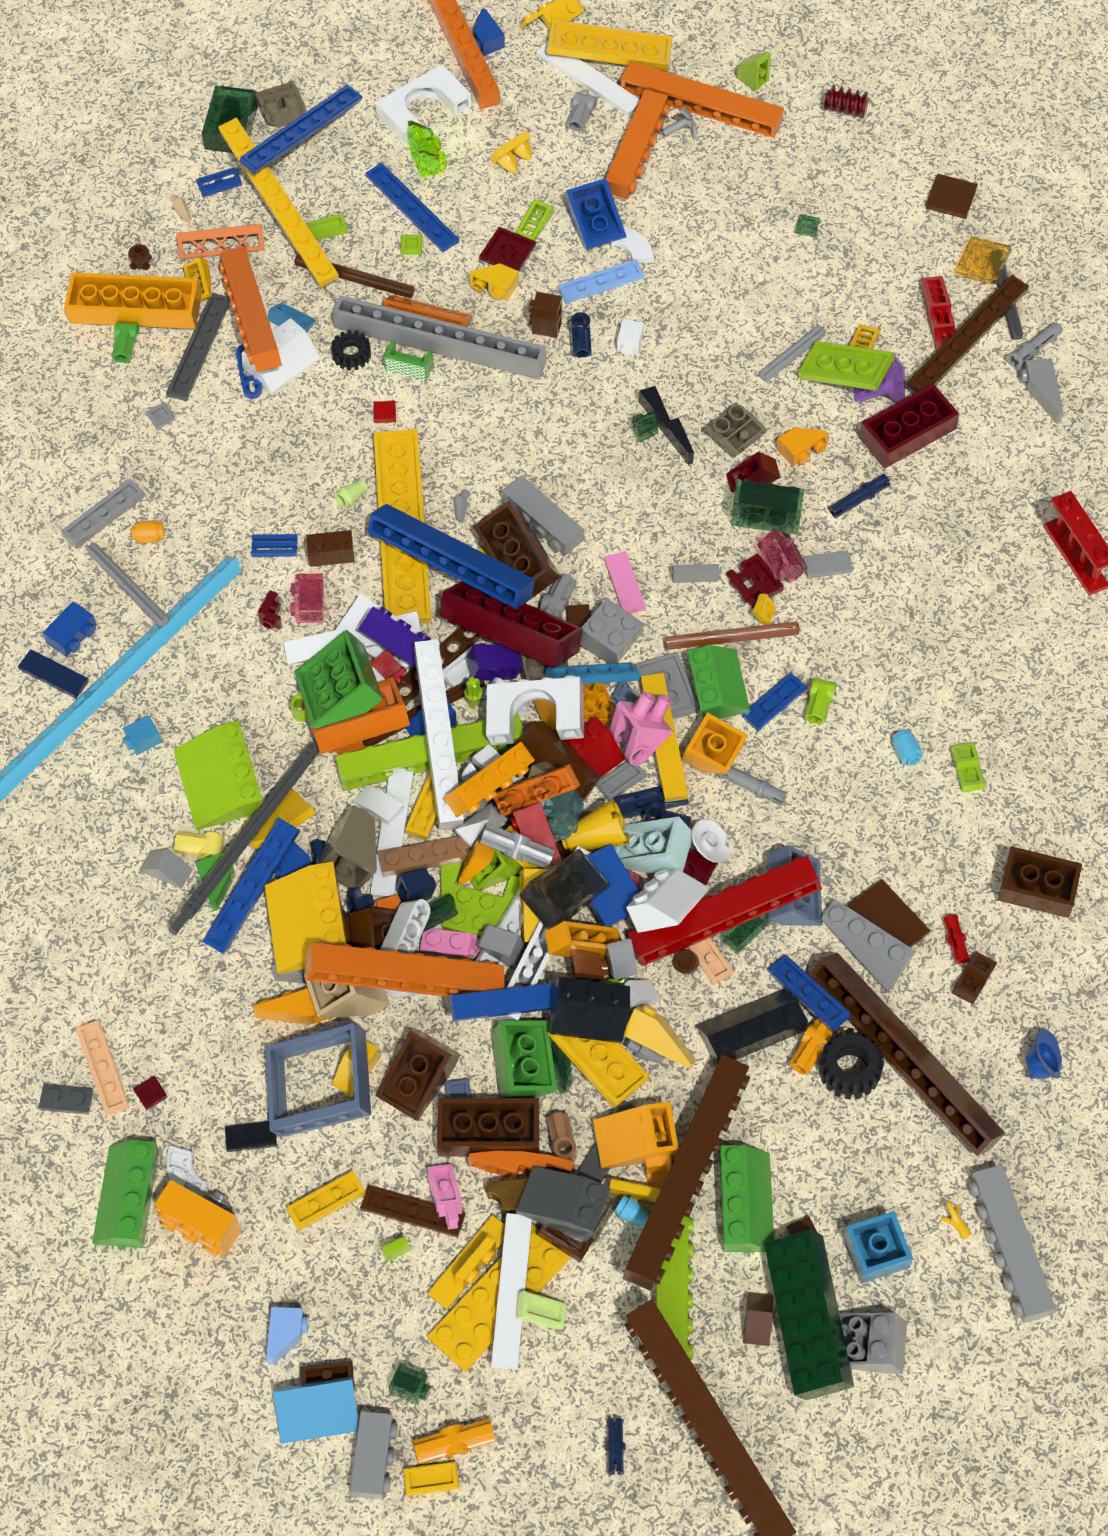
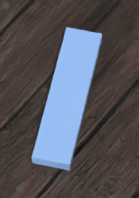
M635 259L559 284L558 290L565 304L644 279V273Z

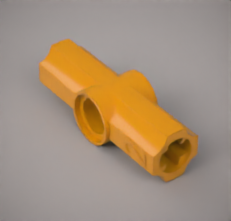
M817 1018L814 1024H810L801 1040V1045L795 1052L789 1066L796 1072L808 1076L816 1061L822 1055L825 1044H828V1040L833 1037L836 1029L832 1032Z
M484 1419L465 1426L460 1424L448 1426L440 1430L438 1434L414 1440L413 1446L418 1464L420 1465L444 1457L452 1459V1455L459 1453L465 1455L471 1449L495 1443L496 1440L490 1419Z

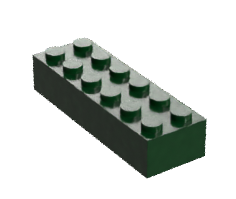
M809 1229L764 1243L794 1396L809 1400L855 1387L823 1235Z

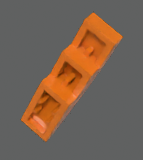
M487 1151L470 1153L468 1156L469 1166L506 1178L518 1177L519 1172L530 1175L533 1166L573 1174L574 1161L547 1154L525 1151Z

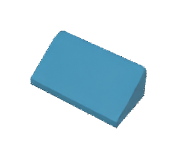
M282 302L271 307L268 313L269 322L280 326L291 318L306 333L317 321Z

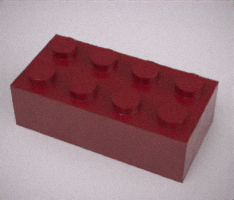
M933 383L862 422L859 438L886 469L956 430L960 414Z

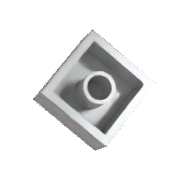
M606 598L581 627L583 628L580 644L607 664L618 663L640 637L644 623Z

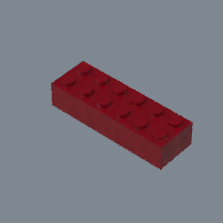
M460 582L443 591L439 616L447 619L449 623L458 624L469 632L478 633L489 641L498 642L507 649L518 651L527 658L542 662L547 667L555 668L579 653L583 628L526 603L515 609L464 582Z

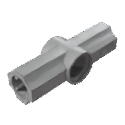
M566 573L560 574L561 577L554 582L550 593L545 594L540 606V610L560 619H563L561 616L564 610H566V606L569 605V599L576 586V580Z
M488 823L480 840V843L502 851L506 856L522 862L523 860L544 869H548L555 850L545 845L531 841L532 839L513 831L508 832Z

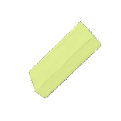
M527 1291L519 1292L516 1318L552 1329H564L566 1303Z

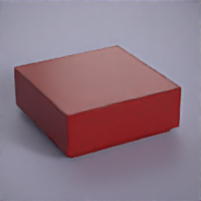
M395 400L373 402L374 423L396 422Z

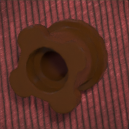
M142 244L132 246L128 251V256L132 260V263L129 265L132 270L150 269L149 261L152 259V255L149 253L148 247Z

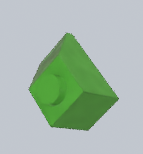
M223 852L196 862L201 881L204 880L218 862ZM233 866L208 897L213 912L219 909L233 882L231 874L235 873Z

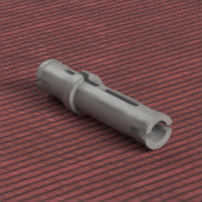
M733 766L730 767L727 774H718V776L756 793L757 797H764L780 806L783 805L788 795V792L774 787L769 781L757 779Z

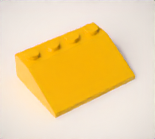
M333 861L307 866L265 885L277 974L304 970L305 953L312 942L323 941L332 945L348 944L338 878Z

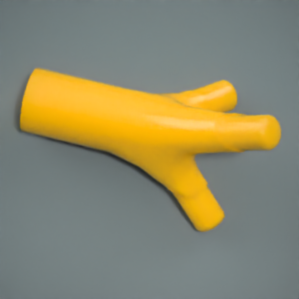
M948 1201L946 1205L951 1218L941 1217V1221L953 1225L963 1240H965L972 1233L961 1218L960 1206L955 1205L954 1208L951 1201Z

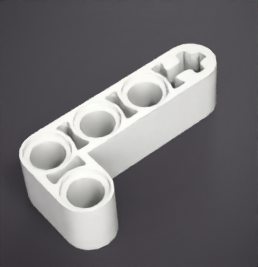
M419 899L400 904L380 950H397L400 953L407 954L414 953L430 916V906L427 901ZM385 990L389 995H391L394 998L415 996L416 994H418L402 991Z

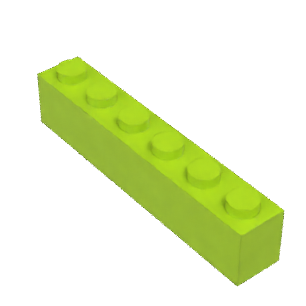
M684 1216L681 1223L685 1225L683 1233L679 1240L674 1238L671 1245L675 1247L670 1262L664 1261L662 1269L665 1270L660 1285L656 1284V1305L687 1356L692 1360L693 1344H688V1334H693V1318H688V1309H693V1293H688V1283H693V1268H688V1258H693V1243H688V1233H693L694 1221L693 1218Z

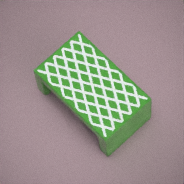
M390 341L384 356L385 371L427 381L433 367V351L428 350L425 358L397 352L395 342Z

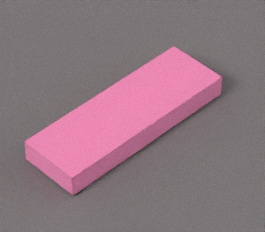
M626 551L604 556L620 607L630 614L645 611L646 607Z

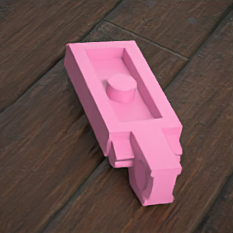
M424 928L420 945L421 953L468 958L474 957L475 952L481 953L482 950L477 947L480 940L477 938V935Z
M452 1164L427 1167L426 1173L439 1217L445 1216L448 1230L458 1228V1214H462V1199Z

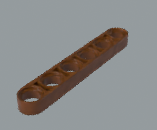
M461 626L439 645L440 656L444 661L442 670L477 643L480 639V634L476 633L474 637L467 638L464 635L467 629ZM451 644H457L460 646V649L457 652H450L448 647ZM416 667L397 684L399 691L404 687L412 691L408 696L401 695L405 706L420 694L419 683L415 679L417 675Z

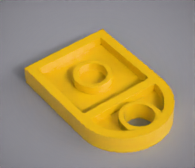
M291 789L248 846L260 848L278 818L294 827H298L316 814L313 807L295 790Z

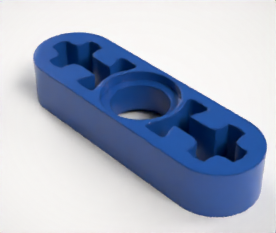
M242 344L236 350L242 390L245 397L255 399L262 394V383L258 379H254L253 375L248 376L243 373L242 352L245 348L244 344ZM249 381H253L254 383V392H251Z

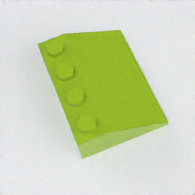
M239 720L215 726L173 750L196 831L254 815L262 805L263 800Z

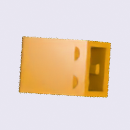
M583 684L584 724L594 716L604 725L611 723L616 709L605 684ZM534 700L542 721H545L558 734L556 730V706L547 700Z
M670 1102L647 1104L593 1120L601 1169L644 1164L647 1158L670 1155L671 1160H674L678 1153L679 1146Z

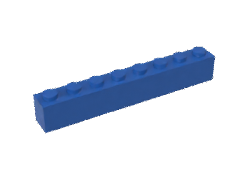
M388 504L383 505L370 514L368 533L515 609L531 599L535 579Z

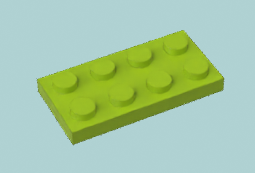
M815 341L798 371L800 379L877 391L895 357L893 352Z

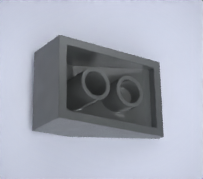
M533 1166L515 1213L587 1242L595 1231L610 1187L587 1177Z

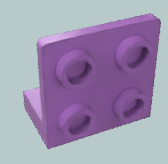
M895 355L877 391L854 387L855 402L866 401L885 394L892 398L895 403L905 399L904 365Z

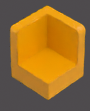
M670 1155L645 1159L648 1186L662 1188L672 1166Z

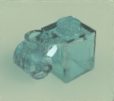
M576 789L547 799L544 803L543 809L551 819L549 827L559 840H565L572 833L577 832V821L580 812L583 811L584 802Z

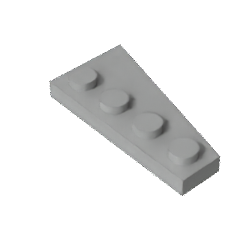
M836 899L832 901L821 918L888 992L916 953L915 950Z

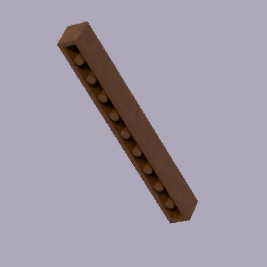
M839 953L823 957L809 975L850 1012V1019L866 1037L867 1035L872 1037V1043L877 1042L880 1045L879 1051L882 1050L883 1055L976 1156L992 1149L1006 1134L1002 1128Z
M721 1055L628 1261L622 1279L649 1291L652 1290L655 1283L660 1285L665 1273L662 1265L664 1261L670 1262L675 1247L671 1245L674 1238L679 1240L683 1233L685 1225L681 1224L684 1216L690 1217L695 1205L691 1202L693 1195L699 1196L704 1182L700 1181L703 1173L709 1174L714 1162L710 1159L712 1152L718 1153L723 1139L719 1138L722 1131H728L732 1118L728 1116L731 1110H737L741 1101V1097L738 1096L740 1089L745 1091L751 1077L747 1076L748 1065Z
M653 1299L625 1315L627 1321L624 1324L625 1329L631 1338L637 1337L641 1344L638 1350L645 1361L650 1359L655 1368L652 1372L659 1384L664 1382L669 1392L666 1395L673 1407L677 1405L683 1412V1415L680 1416L688 1431L690 1429L694 1430L698 1437L694 1440L702 1454L707 1452L712 1462L709 1465L716 1477L722 1476L727 1485L723 1488L731 1501L737 1500L741 1507L738 1513L746 1525L751 1523L756 1531L753 1536H793L797 1532Z

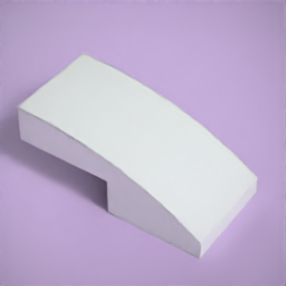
M369 785L353 801L355 805L366 810L370 815H375L388 826L404 809L402 803Z

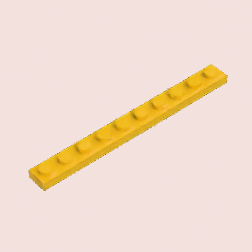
M237 117L218 127L219 132L238 161H240L242 155L255 147ZM241 164L320 288L338 279L337 271L270 168L267 166L254 175Z

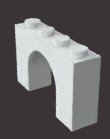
M443 64L375 102L376 115L404 145L422 136L421 123L407 109L413 101L425 97L437 99L454 116L472 107L469 91Z
M570 675L557 679L545 677L533 681L521 679L517 682L506 683L498 681L494 684H487L486 736L490 744H513L516 713L525 703L537 699L550 701L556 706V730L560 740L584 738V686L580 677Z

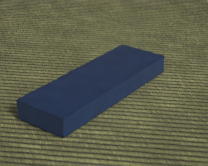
M32 649L29 650L18 665L20 671L77 699L89 682L87 677Z
M662 786L616 796L614 797V803H617L623 818L627 819L644 815L646 807L652 803L661 804L665 809L688 804V799L665 802Z

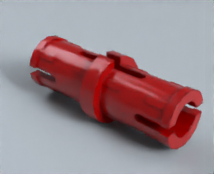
M956 914L947 915L943 918V922L948 934L947 943L951 945L955 964L967 963L970 961L965 944L967 938L962 933L958 920L959 917Z

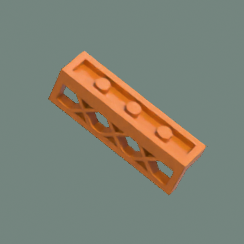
M262 224L176 233L180 259L220 255L222 252L232 250L223 244L229 236H234L240 241L236 248L244 244L246 252L264 250ZM258 233L259 246L250 247L244 242L249 234ZM238 235H245L242 240L238 237ZM224 237L221 242L216 238ZM212 238L219 245L214 251H207L202 247V244L206 239ZM203 239L200 244L195 241ZM192 241L198 247L193 253L184 254L182 242ZM220 246H222V247L225 248L226 250H218V249H219ZM199 248H201L204 251L196 253L199 250Z
M395 295L389 296L384 301L385 307L465 327L473 319L471 314Z

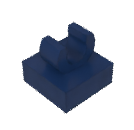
M361 888L351 889L345 900L348 913L371 908L370 905L375 904L372 895H362Z

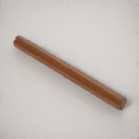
M795 621L664 637V647L666 650L793 636L799 634L800 628L798 622Z

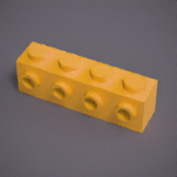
M519 742L443 799L456 817H459L466 811L470 815L481 807L479 804L481 800L484 799L485 802H488L497 795L495 791L497 788L501 787L504 790L514 782L512 777L517 775L520 778L530 771L528 765L535 760L523 743Z

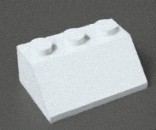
M291 318L272 331L282 366L257 373L255 365L249 364L246 351L242 352L243 369L249 375H253L254 379H258L270 394L275 393L320 359L306 331Z
M662 869L654 874V878L643 886L644 889L633 897L632 902L626 908L638 933L679 925L709 890L706 885L678 869L671 871Z

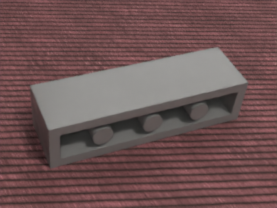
M522 475L502 491V503L504 504L509 500L517 506L533 528L536 536L540 539H546L554 552H560L565 556L584 541V529Z

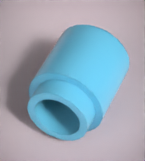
M909 730L897 732L892 739L893 746L901 762L908 765H915L920 762L923 751L914 734L910 733Z

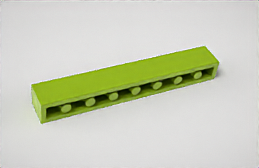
M516 713L514 720V743L520 740L524 734L518 713ZM481 719L476 723L468 725L460 724L451 728L456 764L467 761L469 757H473L488 744L491 745L486 736V719ZM414 735L409 739L393 740L384 745L368 746L363 750L347 751L335 756L343 791L388 781L389 777L393 775V770L401 768L407 769L408 772L414 771L413 774L430 770L426 735ZM513 744L491 746L498 752H505L510 750Z

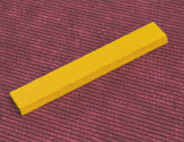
M664 673L641 676L642 690L645 693H651L656 700L659 694L668 696ZM669 707L663 718L673 732L655 750L665 802L688 799L671 707Z

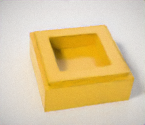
M760 594L752 612L762 625H769L777 607L767 594Z

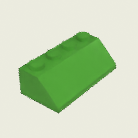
M128 1140L109 1146L92 1244L143 1248L159 1157V1149L156 1142Z
M721 1145L719 1162L723 1252H766L764 1243L774 1240L770 1153L747 1145Z

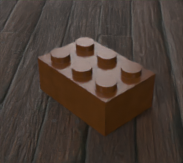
M1011 846L997 901L1069 918L1075 902L1082 863Z

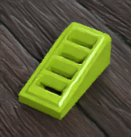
M534 198L516 234L536 241L554 214L553 206ZM538 211V212H540V213H542V214H544V215H543V217H542V216L536 214L535 212ZM534 217L540 220V222L538 223L532 220L531 218ZM530 223L536 226L537 228L534 229L532 227L527 226V224ZM523 230H528L532 232L533 235L530 236L528 234L523 233Z

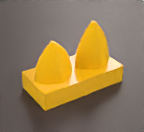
M527 131L519 134L496 149L489 158L494 165L499 163L509 172L517 173L518 165L513 152L523 159L531 160L532 150L528 142L531 136Z

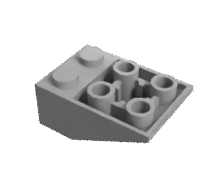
M896 1312L839 1313L851 1369L883 1374H903L907 1322Z

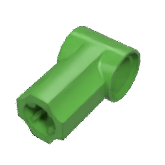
M115 323V342L112 352V359L119 363L131 362L134 344L138 342L136 337L140 332L138 323Z

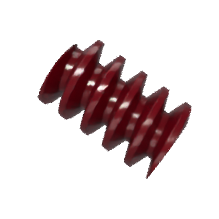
M833 84L826 94L824 110L830 105V110L834 112L838 106L839 113H842L846 108L847 115H850L854 110L855 117H858L862 112V117L865 118L869 101L868 94L865 91L861 97L859 90H857L852 95L851 88L844 93L843 86L836 91Z

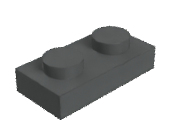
M43 1084L39 1110L89 1115L93 1089Z

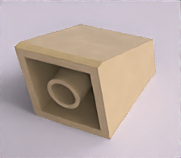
M306 980L317 1017L370 1016L390 1004L386 991L383 989Z

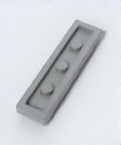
M129 478L62 529V536L76 549L143 499L145 497L144 491Z

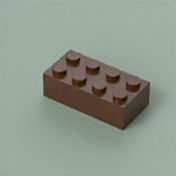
M508 500L473 526L492 558L535 579L531 599L561 577L523 513L511 501Z
M438 1098V1157H468L470 1153L487 1151L539 1153V1098Z

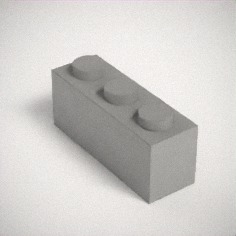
M364 1411L360 1413L350 1486L351 1497L383 1500L384 1493H389L391 1476H387L388 1466H393L394 1450L390 1449L391 1439L396 1440L398 1423H393L392 1414Z

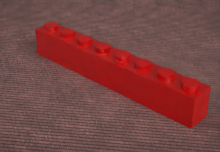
M808 855L797 857L784 866L773 867L763 875L750 877L742 884L729 886L721 893L702 898L679 925L639 933L634 928L628 934L642 966H645L820 891L822 887Z

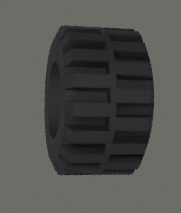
M852 1030L846 1032V1035H843L842 1032L837 1033L836 1039L831 1037L828 1040V1044H825L819 1064V1075L822 1074L821 1081L823 1084L828 1083L827 1090L830 1092L833 1089L836 1090L835 1096L840 1097L842 1093L846 1094L845 1099L851 1100L852 1095H855L856 1099H860L862 1093L867 1096L871 1093L872 1089L875 1090L880 1081L884 1067V1060H882L883 1052L882 1050L878 1051L880 1045L877 1042L872 1043L871 1036L863 1037V1032L858 1031L857 1034H853ZM847 1055L855 1056L863 1061L866 1069L861 1073L850 1074L839 1067L837 1060Z

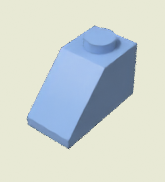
M271 1307L266 1355L268 1365L277 1363L302 1341L303 1333L308 1332L309 1318L304 1317L303 1308Z

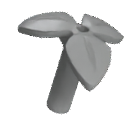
M682 107L679 111L681 112L680 115L684 118L662 130L665 136H668L685 126H689L692 129L693 140H695L697 125L691 112L686 107Z

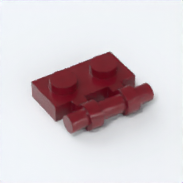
M759 554L739 564L741 573L736 574L733 569L726 573L730 580V585L740 592L741 599L748 603L751 608L755 607L757 602L756 596L767 594L771 598L784 590V585ZM747 580L753 586L750 589H748L747 586L744 584V582Z

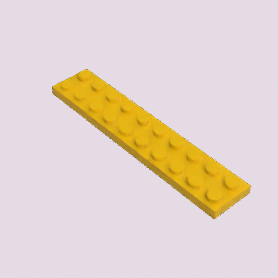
M418 429L374 432L378 509L388 504L424 522ZM380 539L385 609L393 613L394 616L417 611L420 623H432L427 563Z

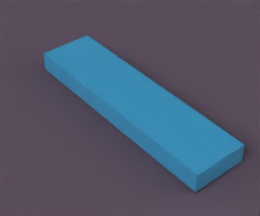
M632 662L547 667L545 671V676L552 679L564 678L570 675L580 677L582 684L640 680V672Z

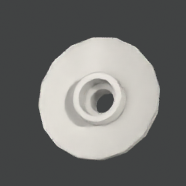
M702 819L696 822L692 828L691 836L698 852L712 862L721 863L729 857L731 849L725 846L728 836L724 830L711 820Z

